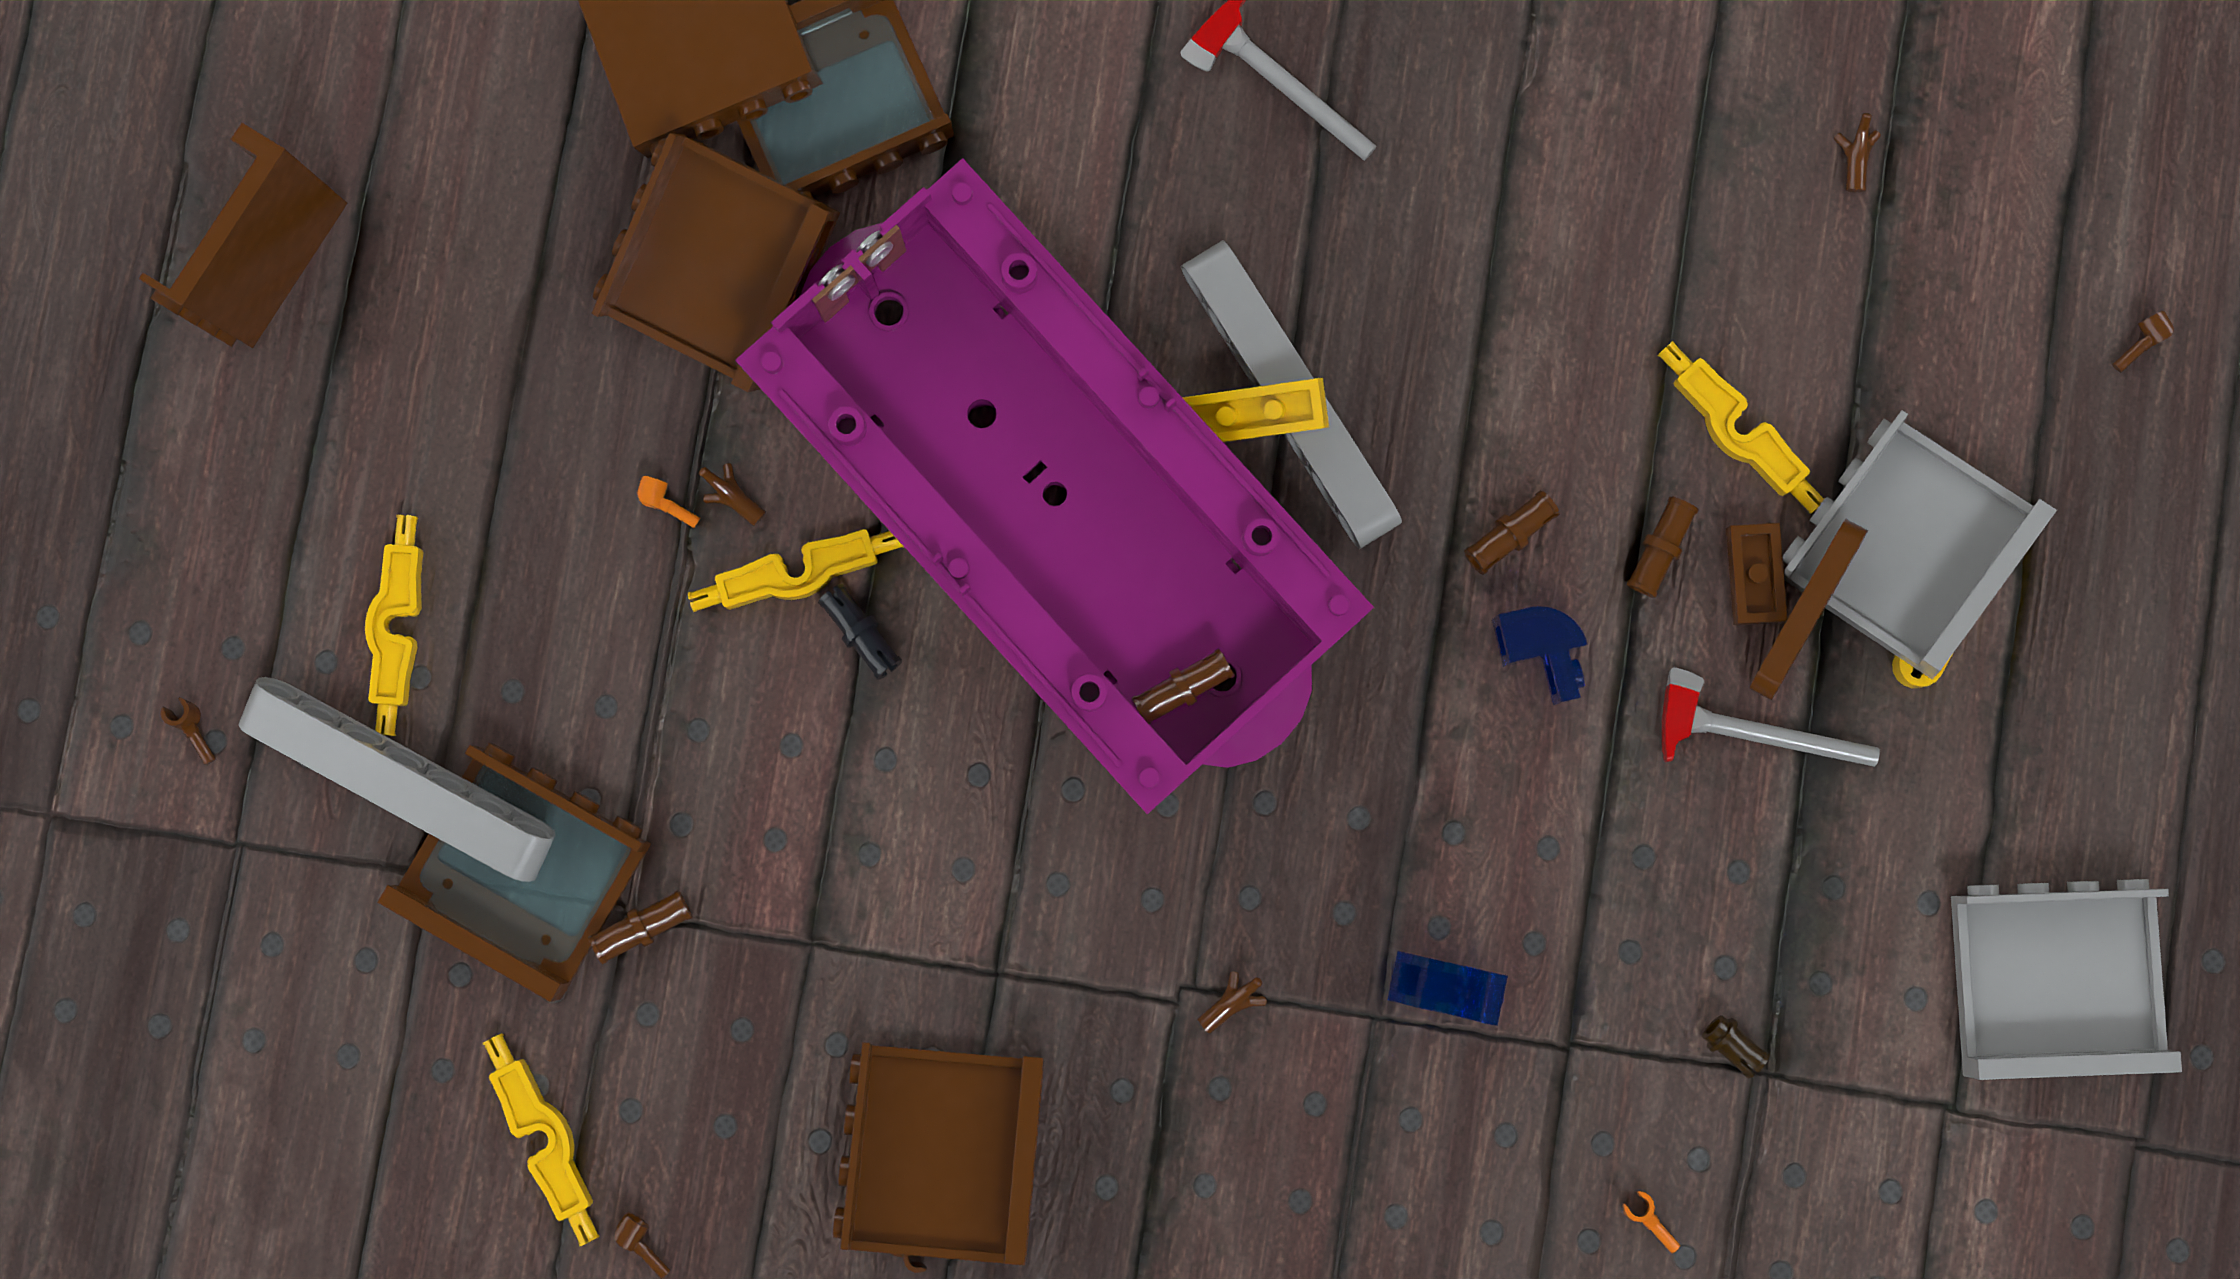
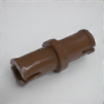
M1538 491L1533 498L1510 516L1503 514L1495 521V528L1464 550L1465 557L1477 572L1482 575L1486 574L1492 566L1514 549L1521 551L1528 545V538L1553 518L1558 517L1560 513L1558 512L1557 505L1544 491Z
M1673 496L1668 498V503L1653 534L1646 535L1642 543L1646 548L1631 579L1626 584L1631 589L1651 598H1656L1657 591L1672 561L1679 560L1683 552L1679 548L1695 514L1699 511L1694 505Z
M1218 648L1212 654L1182 671L1178 667L1169 672L1171 677L1131 698L1140 715L1150 725L1154 720L1184 703H1187L1188 707L1197 702L1195 697L1223 681L1235 677Z
M677 890L672 895L640 911L635 907L627 912V918L595 935L588 936V940L596 957L603 965L608 960L641 943L644 947L654 943L653 937L685 920L691 919L693 916L681 892Z

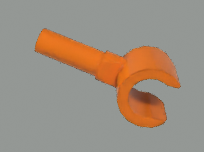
M649 476L641 478L637 495L643 505L662 510L665 513L668 512L692 528L696 527L701 519L700 517L675 502L664 498L668 483Z
M1636 1191L1647 1203V1211L1644 1215L1637 1217L1623 1203L1622 1207L1625 1216L1631 1221L1642 1222L1648 1230L1654 1233L1670 1253L1676 1252L1681 1245L1654 1214L1655 1205L1651 1196L1645 1192Z

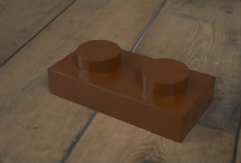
M1780 523L1731 525L1727 527L1726 536L1733 625L1786 622L1787 608Z

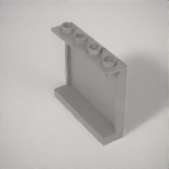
M1901 410L1893 423L1884 418L1873 432L1867 443L1874 447V449L1865 461L1862 462L1855 458L1838 481L1845 486L1838 498L1833 501L1826 497L1810 519V522L1815 524L1816 528L1805 541L1797 536L1782 558L1783 562L1788 566L1784 571V581L1803 593L1844 520L1848 519L1867 529V535L1825 608L1933 680L2057 510L2041 499L2034 506L1904 423L1908 414Z
M2149 879L2117 880V890H2099V881L2067 882V892H2049V883L2017 884L2018 894H1999V885L1967 886V896H1951L1963 1076L1978 1080L2182 1072L2181 1052L2168 1050L2156 897L2169 896L2168 889H2149Z

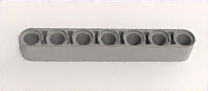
M1224 240L1181 265L1186 281L1253 387L1314 379L1241 263ZM1326 398L1329 428L1285 433L1284 436L1349 538L1357 548L1361 549L1400 525L1402 520L1392 500Z
M261 677L256 680L239 721V727L243 732L502 874L519 881H535L556 836L555 831L549 825L286 682L268 677Z

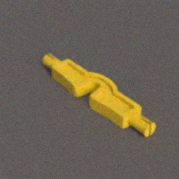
M1674 341L1657 355L1679 376L1674 381V386L1705 417L1706 427L1712 440L1725 454L1735 460L1749 463L1780 496L1790 492L1809 511V514L1813 513L1821 505L1825 498L1804 479L1810 473L1809 468L1791 451L1771 424L1763 422L1752 429L1747 435L1739 434L1735 430V420L1747 408V399L1722 379L1704 359L1699 358L1693 363L1677 347Z
M396 515L395 545L387 544L384 547L380 592L372 600L365 620L366 640L373 654L368 699L369 702L378 704L375 731L384 736H396L398 706H407L410 679L418 648L417 642L413 637H405L400 634L394 635L389 630V624L393 618L415 617L419 615L422 609L421 572L423 550L414 546L418 517L411 515Z
M865 529L840 537L808 542L801 549L805 571L798 578L789 576L788 569L779 554H769L743 567L716 575V585L688 592V599L692 601L690 605L693 612L720 603L726 609L731 610L772 596L784 600L802 599L822 590L834 577L877 564L876 555L904 546L890 531L870 537V534Z
M501 1033L483 1042L497 1070L489 1075V1079L501 1102L512 1135L516 1138H522L539 1130L545 1132L548 1136L546 1148L529 1157L527 1167L545 1194L556 1219L562 1221L568 1218L578 1239L579 1246H583L600 1237V1235L597 1233L586 1210L587 1207L593 1204V1200L573 1160L574 1139L572 1131L561 1112L553 1105L545 1102L524 1059L514 1060L504 1040V1035Z

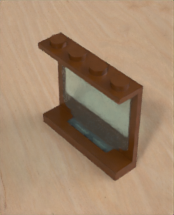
M801 0L790 5L813 68L822 78L823 84L813 88V93L801 101L793 103L782 101L768 107L767 114L756 120L741 121L740 119L737 121L759 172L813 199L830 190L832 193L847 191L859 183L858 178L876 171L877 174H884L895 170L903 164V158L919 151L923 155L936 152L947 145V139L954 137L949 116L942 109L894 0Z
M490 742L485 749L469 745L465 754L473 759L462 778L543 821L555 831L556 836L535 881L525 882L508 877L435 836L428 834L400 884L387 885L377 903L549 1002L561 1000L591 949L588 936L595 935L602 930L651 843L640 838L643 829L631 821L617 815L614 822L598 814L597 811L601 805L589 797L574 791L570 798L554 789L558 780L535 767H531L529 772L526 773L512 765L515 756L503 748Z

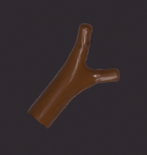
M1870 113L1862 114L1853 143L1842 133H1838L1834 137V140L1844 150L1847 157L1846 191L1848 192L1866 191L1869 154L1873 145L1881 137L1880 132L1876 130L1868 136L1872 118Z
M731 463L723 465L724 480L708 468H701L699 474L717 492L704 494V503L727 505L753 527L763 518L766 511L741 490L734 478L733 465Z
M1236 971L1230 972L1228 986L1223 996L1197 1018L1202 1027L1211 1034L1237 1012L1253 1006H1265L1267 1003L1266 997L1250 996L1262 985L1260 978L1256 977L1238 988L1239 973Z

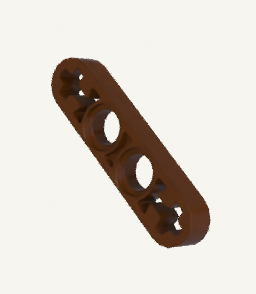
M1848 519L1844 520L1749 689L1770 700L1774 698L1867 535V529Z

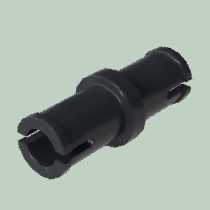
M844 584L833 587L835 592L833 596L829 591L826 592L819 599L818 604L825 609L844 634L842 641L848 648H855L872 670L876 679L880 680L888 675L886 670L889 669L893 672L902 663V659L896 655L876 629L879 624L875 618L865 615L848 593Z

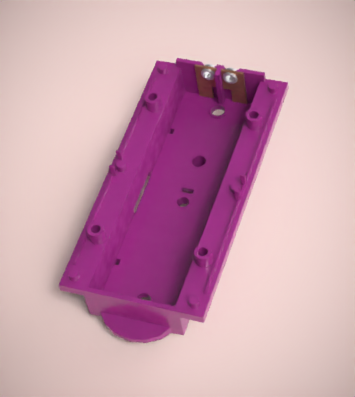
M963 158L930 188L926 190L923 187L883 223L855 230L830 246L810 270L800 297L771 322L773 325L771 329L735 360L1146 814H1149L1201 765L1229 768L1256 761L1281 745L1304 715L1312 692L1311 665L1374 608ZM891 299L900 303L904 312L898 323L887 326L877 321L875 312L881 302ZM1000 305L1008 312V315L1004 313ZM987 407L995 412L996 419L992 425L987 428H977L970 423V415L977 408ZM1042 462L1046 469L1029 484L1023 477ZM1051 485L1061 486L1067 493L1066 500L1059 506H1051L1043 498L1044 491ZM1231 558L1241 567V570L1232 562ZM1219 648L1229 666L1235 671L1236 681L1234 686L1230 690L1223 692L1211 688L1195 697L1197 700L1195 704L1188 707L1187 703H1184L1154 720L1149 725L1140 715L1131 697L1137 696L1171 677L1169 673L1171 670L1178 667L1182 671Z

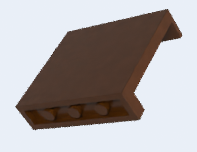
M578 0L632 145L647 158L652 157L658 143L663 138L667 139L669 133L684 134L697 140L711 139L724 131L723 126L740 119L741 121L756 120L767 114L768 107L782 101L788 103L801 101L813 93V88L823 84L822 78L813 68L788 0Z
M241 122L230 140L254 159L249 170L171 288H167L143 272L139 280L156 289L150 299L231 347H233L238 339L249 347L254 348L348 203L286 149Z
M669 133L667 139L663 138L653 152L651 165L654 166V170L648 183L641 185L634 196L631 209L635 214L628 229H623L615 240L612 255L616 256L609 274H603L594 289L593 299L597 302L591 314L597 317L609 316L733 378L731 384L746 392L760 390L735 360L773 327L771 322L800 297L808 274L821 258L841 212L684 134Z
M862 1042L861 1054L853 1053L850 1066V1084H858L856 1105L847 1104L844 1122V1135H852L850 1156L842 1155L839 1168L838 1184L839 1186L847 1187L845 1207H836L833 1223V1238L841 1239L840 1249L1025 1266L1044 1058L1027 1056L1013 1058L886 1047Z

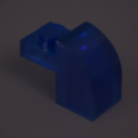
M1536 606L1498 614L1492 619L1503 667L1542 658L1553 706L1581 698L1579 689L1585 686L1582 667L1578 659L1571 660L1569 651L1581 649L1587 646L1588 643L1583 631L1571 617L1554 608Z
M1397 951L1387 1000L1498 1026L1508 976Z

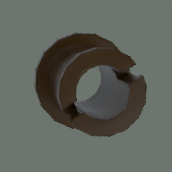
M1720 1015L1707 1026L1702 1035L1703 1039L1707 1041V1049L1711 1052H1720L1743 1072L1746 1078H1752L1755 1076L1752 1068L1759 1073L1767 1063L1769 1054L1759 1048L1737 1028L1738 1022L1735 1019H1726L1723 1015Z

